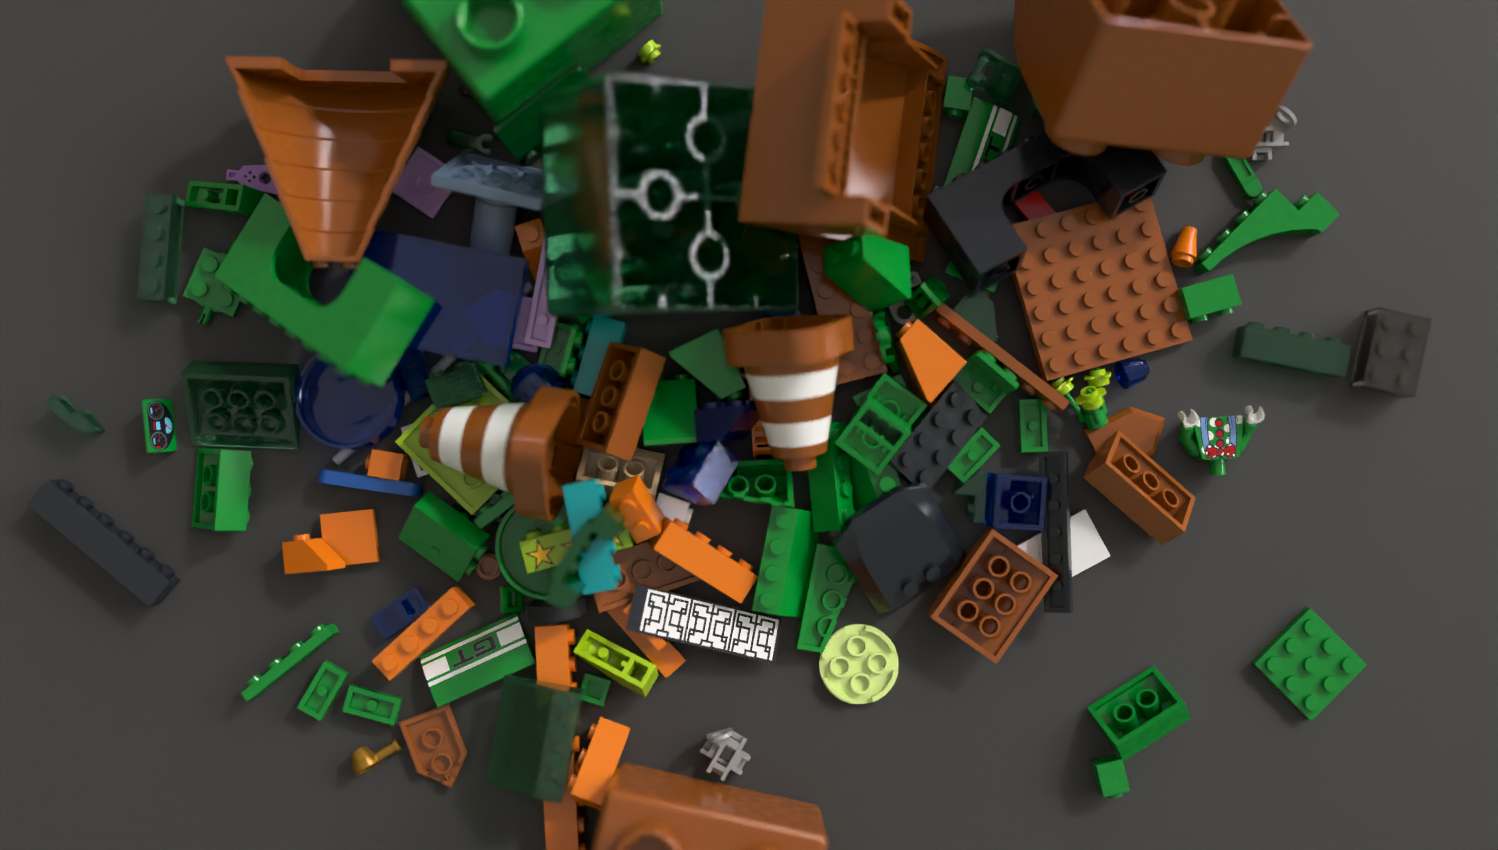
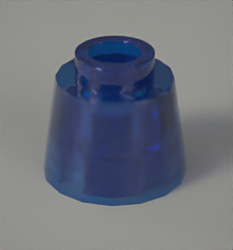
M1140 358L1117 361L1114 364L1117 381L1125 390L1146 380L1150 372L1147 362Z

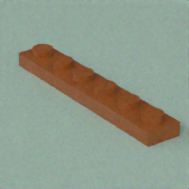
M942 303L936 309L935 316L937 317L936 321L946 330L952 328L958 333L957 338L965 345L970 346L972 344L981 352L986 351L996 359L995 363L1002 370L1005 368L1011 371L1017 380L1022 383L1020 387L1031 396L1034 394L1039 396L1043 400L1041 402L1042 405L1053 413L1055 411L1061 413L1070 403L1064 396L947 305Z

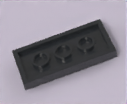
M951 380L911 427L910 436L888 463L911 487L919 486L918 483H924L930 490L988 415L955 380Z

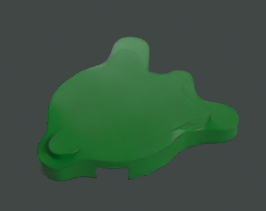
M877 310V313H873L872 316L883 360L891 368L893 374L900 373L901 369L895 352L886 310Z

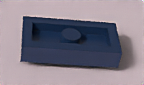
M415 343L407 347L398 360L397 365L410 399L413 402H417L438 392V388L421 346Z

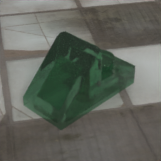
M978 469L965 483H961L951 492V494L971 495V500H967L966 516H970V522L984 523L988 469Z

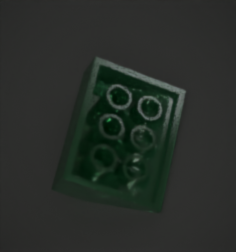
M193 360L182 371L181 378L193 446L272 449L299 448L301 412L299 364Z
M505 675L485 783L534 799L562 803L566 795L585 689Z

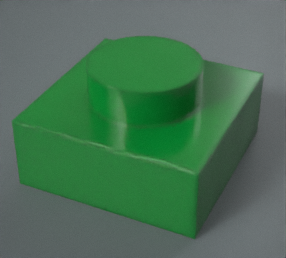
M586 672L578 699L604 706L612 679Z

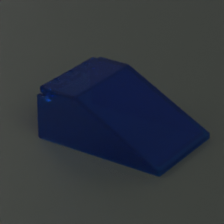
M374 230L375 232L360 263L363 258H366L402 278L435 300L405 350L509 367L529 260L399 233ZM350 269L349 280H351L357 269Z

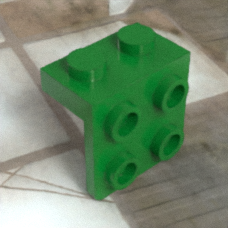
M557 322L553 347H542L536 368L537 372L563 379H568L569 374L573 375L577 364L576 358H573L575 349L580 350L584 339V334L580 332L581 328L579 325L573 323L571 326Z
M979 350L967 357L965 360L967 363L952 378L987 415L991 414L1008 393L1019 387V384L1015 381L1017 378L1011 371L1005 368L1002 370L995 364L996 359L991 354Z

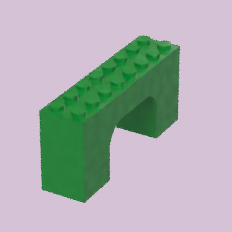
M264 194L214 277L223 282L221 286L223 289L234 295L238 293V300L249 306L254 305L252 310L266 318L269 315L268 321L281 329L285 327V334L298 341L302 339L301 345L314 353L320 352L318 357L330 365L337 364L335 370L349 378L354 374L356 380L367 386L372 382L382 387L435 300L402 278L363 258L339 298L330 305L324 306L312 297L309 290V278L314 268V262L304 260L282 203Z

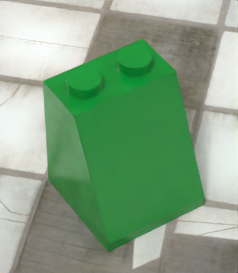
M851 236L824 247L825 275L866 310L874 312L911 299L909 246L880 237Z
M718 328L669 352L676 364L722 402L728 399L730 404L744 397L742 392L746 391V386L737 367L725 364L723 338Z
M690 374L674 375V380L664 381L663 376L659 377L654 398L649 406L643 426L644 446L700 443L696 379H690Z

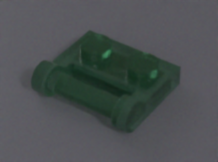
M983 48L978 55V63L974 71L970 72L966 79V84L972 89H981L993 100L999 101L1006 106L1011 100L1022 74L1019 67L992 49ZM988 65L995 68L990 79L983 75Z

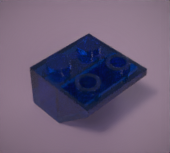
M754 400L704 403V409H695L696 442L744 439L760 419Z
M719 441L688 443L679 451V457L674 466L667 471L666 479L661 487L696 505H714L740 460Z

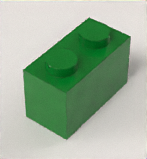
M1233 274L1177 290L1185 319H1191L1193 324L1209 320L1208 314L1217 312L1218 317L1234 313L1233 307L1242 305Z

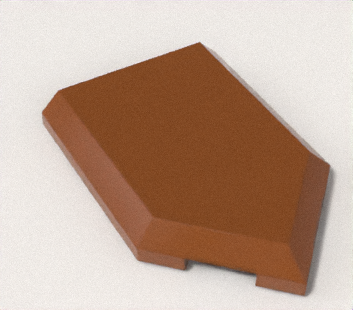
M1128 407L1108 417V423L1105 426L1094 430L1086 428L1083 432L1095 455L1110 437L1119 430L1145 454L1151 456L1155 454L1166 418Z
M447 703L399 722V726L416 772L452 788L468 752L450 704Z

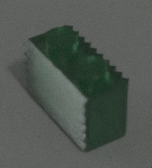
M468 360L454 365L455 370L444 373V370H438L428 375L429 379L424 380L436 413L441 408L458 407L488 395L487 387L476 362L471 364Z

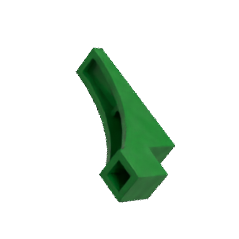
M1276 188L1268 193L1263 191L1252 201L1254 206L1249 211L1245 209L1234 219L1236 225L1231 230L1226 228L1215 239L1218 243L1212 249L1207 247L1197 257L1200 261L1194 268L1200 274H1204L1238 248L1263 238L1284 234L1316 236L1322 233L1340 214L1318 192L1308 197L1304 194L1292 205Z

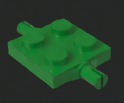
M232 239V243H231V245H230V247H229L228 252L230 251L231 247H232L233 244L235 243V240H233V239ZM203 248L183 296L196 301L203 307L197 322L208 326L213 312H223L236 318L242 302L237 299L238 293L234 295L221 287L223 282L214 277L227 254L216 253Z

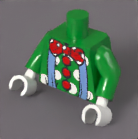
M1246 406V418H1244V415L1199 418L1193 409H1190V415L1186 417L1184 412L1180 411L1178 418L1182 423L1180 424L1179 441L1188 454L1193 456L1195 461L1208 460L1209 476L1226 475L1225 459L1240 457V453L1244 452L1257 423H1260L1265 418V413L1261 407L1253 414L1252 406Z

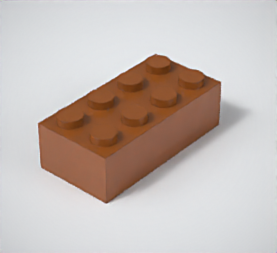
M610 341L575 443L631 461L637 448L642 427L645 424L649 406L654 398V392L659 377L662 374L666 358L641 347Z

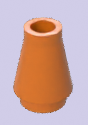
M1190 226L1181 228L1179 237L1170 253L1173 265L1188 268L1192 267L1193 262L1197 260L1196 228Z

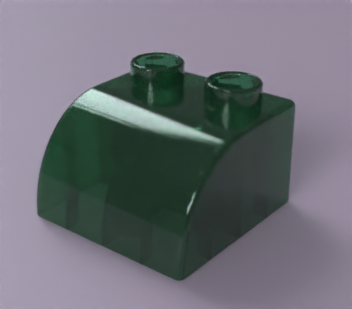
M612 72L541 96L539 111L547 311L551 316L701 315L793 311L798 308L797 233L739 222L751 115L754 109L755 87Z

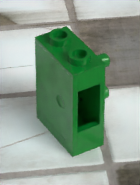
M429 491L414 505L398 539L459 582L465 574L470 576L477 568L479 563L476 559L480 560L487 551L488 547L485 544L490 535L471 522L467 513L462 512L460 514Z

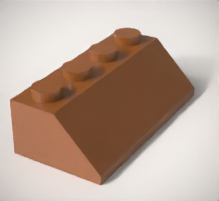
M1119 430L1116 431L1091 459L1083 478L1146 531L1150 537L1154 538L1159 544L1164 545L1185 532L1196 497Z

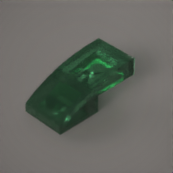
M53 395L45 401L57 416L71 426L89 434H103L106 432L91 411L76 410L67 397Z

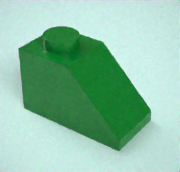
M932 275L911 293V299L903 302L917 319L922 320L942 304L950 294L945 284Z

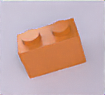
M636 475L615 484L609 501L625 517L624 525L635 542L639 543L659 535L665 516L640 476Z

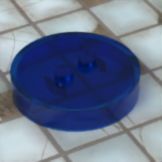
M320 352L316 353L300 372L294 393L296 413L307 433L324 445L353 451L369 448L385 439L398 424L405 404L404 383L397 367L393 368L382 387L372 382L367 386L356 380L354 374L349 378L335 370L337 364L330 365L318 357Z

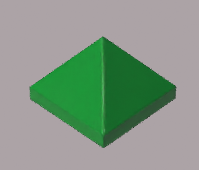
M501 586L500 614L523 611V593L516 590L513 586Z

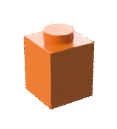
M372 449L371 454L367 455L365 468L368 470L367 476L405 481L410 456L408 454Z

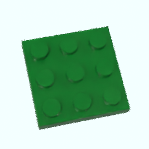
M1306 607L1251 662L1310 721L1367 666L1309 607Z

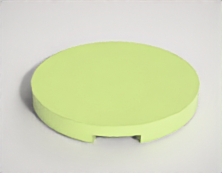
M851 624L836 630L831 634L823 653H820L819 670L825 686L835 697L850 704H865L881 699L891 690L899 672L898 655L892 641L881 630L866 624Z

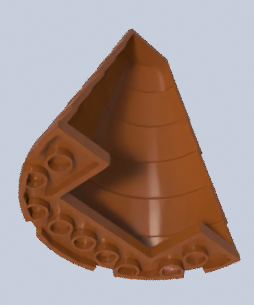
M226 56V64H228V68L239 89L237 91L266 157L264 161L279 192L278 196L292 225L304 260L314 262L313 267L331 268V263L341 264L343 269H357L358 263H360L375 232L374 228L387 206L390 195L406 167L405 164L421 136V131L437 102L436 100L449 78V63L441 60H391L390 71L301 70L281 57Z

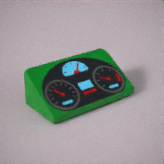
M142 400L146 452L167 453L177 451L172 400Z

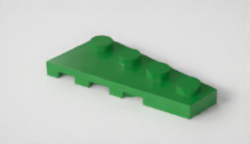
M815 543L795 644L797 649L823 653L837 623L836 619L848 599L847 595L852 584L856 581L836 546Z

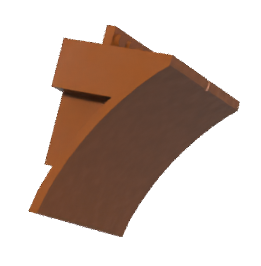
M765 0L753 99L754 109L751 115L739 222L837 242L851 236L880 237L909 246L910 262L924 263L928 226L923 220L927 195L933 189L948 57L910 38L913 11L902 0Z

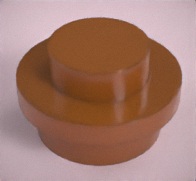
M487 553L480 560H477L479 564L476 572L481 578L493 580L501 574L495 554Z

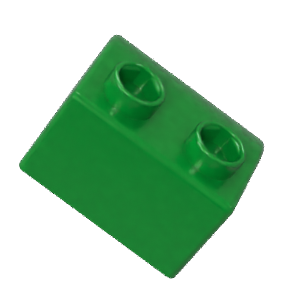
M396 0L443 61L449 63L450 70L495 126L576 62L587 73L663 13L662 0Z

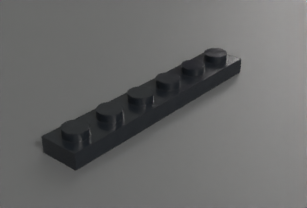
M1068 451L1039 452L1042 564L1058 575L1043 597L1044 613H1072L1073 590Z

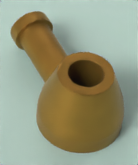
M394 738L391 740V743L375 753L367 746L352 752L351 762L355 775L360 776L370 771L391 754L402 750L397 739Z

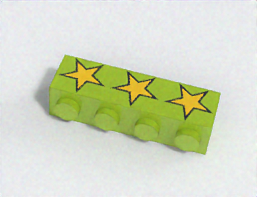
M567 523L551 527L552 532L542 534L541 530H536L525 534L526 538L519 543L527 573L558 565L573 541L571 529ZM624 523L615 538L616 550L632 547L635 544L632 535Z

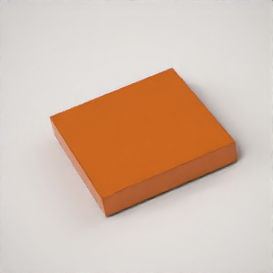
M375 509L320 515L322 539L345 562V565L380 561Z

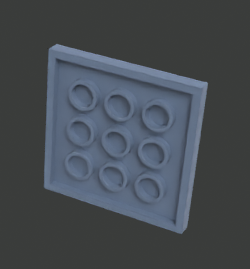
M465 151L434 172L431 177V185L476 196L470 235V251L479 257L496 260L506 259L510 255L518 206L540 211L552 198L554 184L564 186L565 175Z

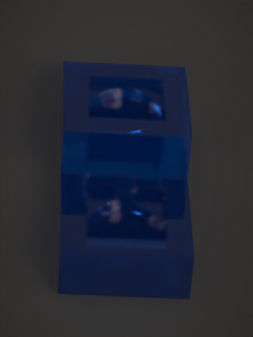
M415 587L370 618L386 640L420 617L430 607L417 587Z

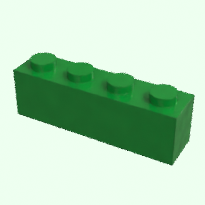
M845 422L830 423L827 450L825 453L816 456L817 467L808 470L814 532L844 530L846 527L844 523L849 516L855 513L852 499L853 487L849 470L850 459L848 453L835 444V440L845 428Z

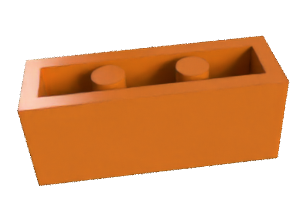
M600 717L598 724L592 723L587 739L591 740L588 750L582 749L577 764L582 765L579 774L572 775L567 790L572 791L570 795L571 800L601 810L605 792L616 770L631 728Z

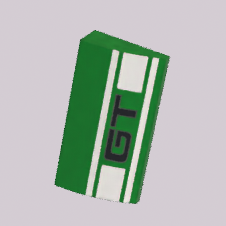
M973 98L942 187L951 183L957 175L961 173L966 175L973 171L981 162H990L997 158L1003 150L1011 148L1021 118L996 105Z
M516 612L421 655L420 660L437 707H440L535 664L536 653Z

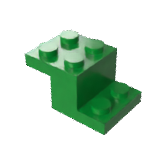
M883 372L853 411L851 421L835 440V444L879 475L910 436L912 424L926 408L927 403L886 372Z

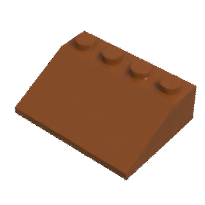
M985 527L967 553L960 568L955 570L925 614L997 664L1058 575L995 530Z

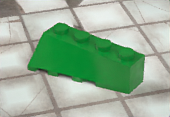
M784 459L684 464L686 502L738 499L794 509L792 471L784 469Z

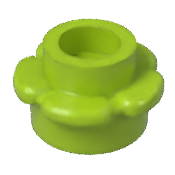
M653 40L646 43L637 53L642 59L640 62L652 64L661 55L659 52L661 45H657Z

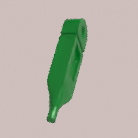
M1222 157L1237 185L1240 186L1239 188L1243 195L1248 199L1257 197L1262 191V186L1255 177L1256 175L1247 160Z

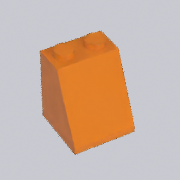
M919 319L913 324L908 321L895 335L899 338L895 343V347L917 396L927 404L937 397L967 363Z

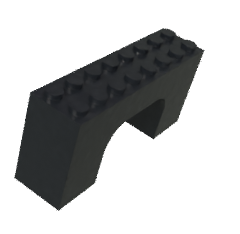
M1044 130L1043 133L1036 137H1027L1014 149L1007 148L1003 150L992 161L981 162L968 174L961 173L957 175L951 183L944 187L937 186L933 188L927 195L923 220L973 295L1019 271L1027 246L1003 212L1008 206L1054 181L1070 179L1083 184L1111 220L1153 197L1164 179L1167 169L1151 149L1107 145L1106 149L1099 154L1080 155L1059 147L1051 141Z

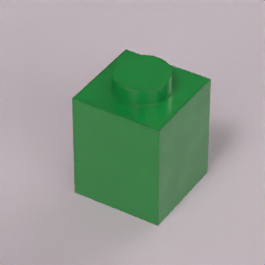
M948 75L945 81L941 112L946 114L947 118L961 119L967 116L970 111L974 79Z
M1112 754L1090 760L1097 791L1103 797L1115 799L1123 796V792L1130 791L1123 760L1118 755Z

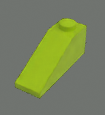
M588 629L573 651L574 654L622 686L645 698L659 676L656 665Z

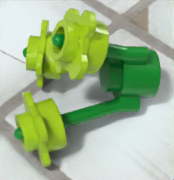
M1099 367L1090 369L1089 374H1086L1084 380H1088V386L1081 390V394L1075 400L1069 393L1074 387L1071 383L1073 376L1056 378L1049 383L1053 389L1070 401L1069 404L1076 412L1080 423L1085 422L1089 430L1101 428L1108 423L1106 417L1108 411L1104 401L1106 389L1102 386L1110 384L1109 377H1111V371H1105V368ZM1078 405H1082L1084 412L1081 411Z

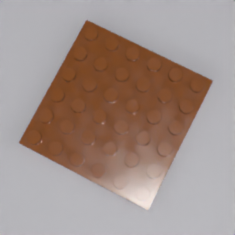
M1151 198L1111 220L1098 202L1012 224L1027 246L1021 268L1013 273L1012 276L1044 382L1193 340L1188 322L1183 313L1177 292L1178 288Z

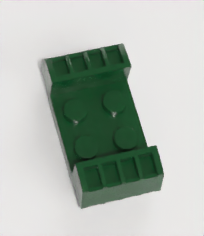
M610 503L595 518L588 519L581 526L552 573L553 585L546 598L547 603L567 610L574 604L586 587V584L572 576L583 560L579 554L581 551L587 552L597 535L612 543L619 534L625 517Z

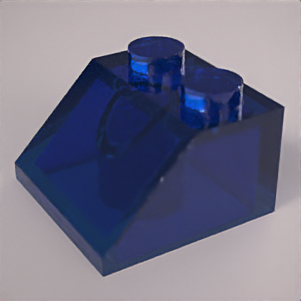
M985 472L981 525L992 528L1043 531L1048 477Z

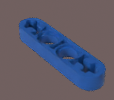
M319 469L317 481L319 483L420 497L422 488L421 483L397 481L328 469Z

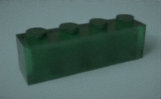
M145 193L137 299L150 303L177 304L185 200L172 194Z
M1248 322L1247 325L1237 327L1232 358L1335 379L1346 377L1351 345L1342 344V339L1326 337L1325 340L1317 339L1316 334L1309 332H1299V335L1290 333L1288 328L1274 327L1271 330L1264 328L1262 323Z

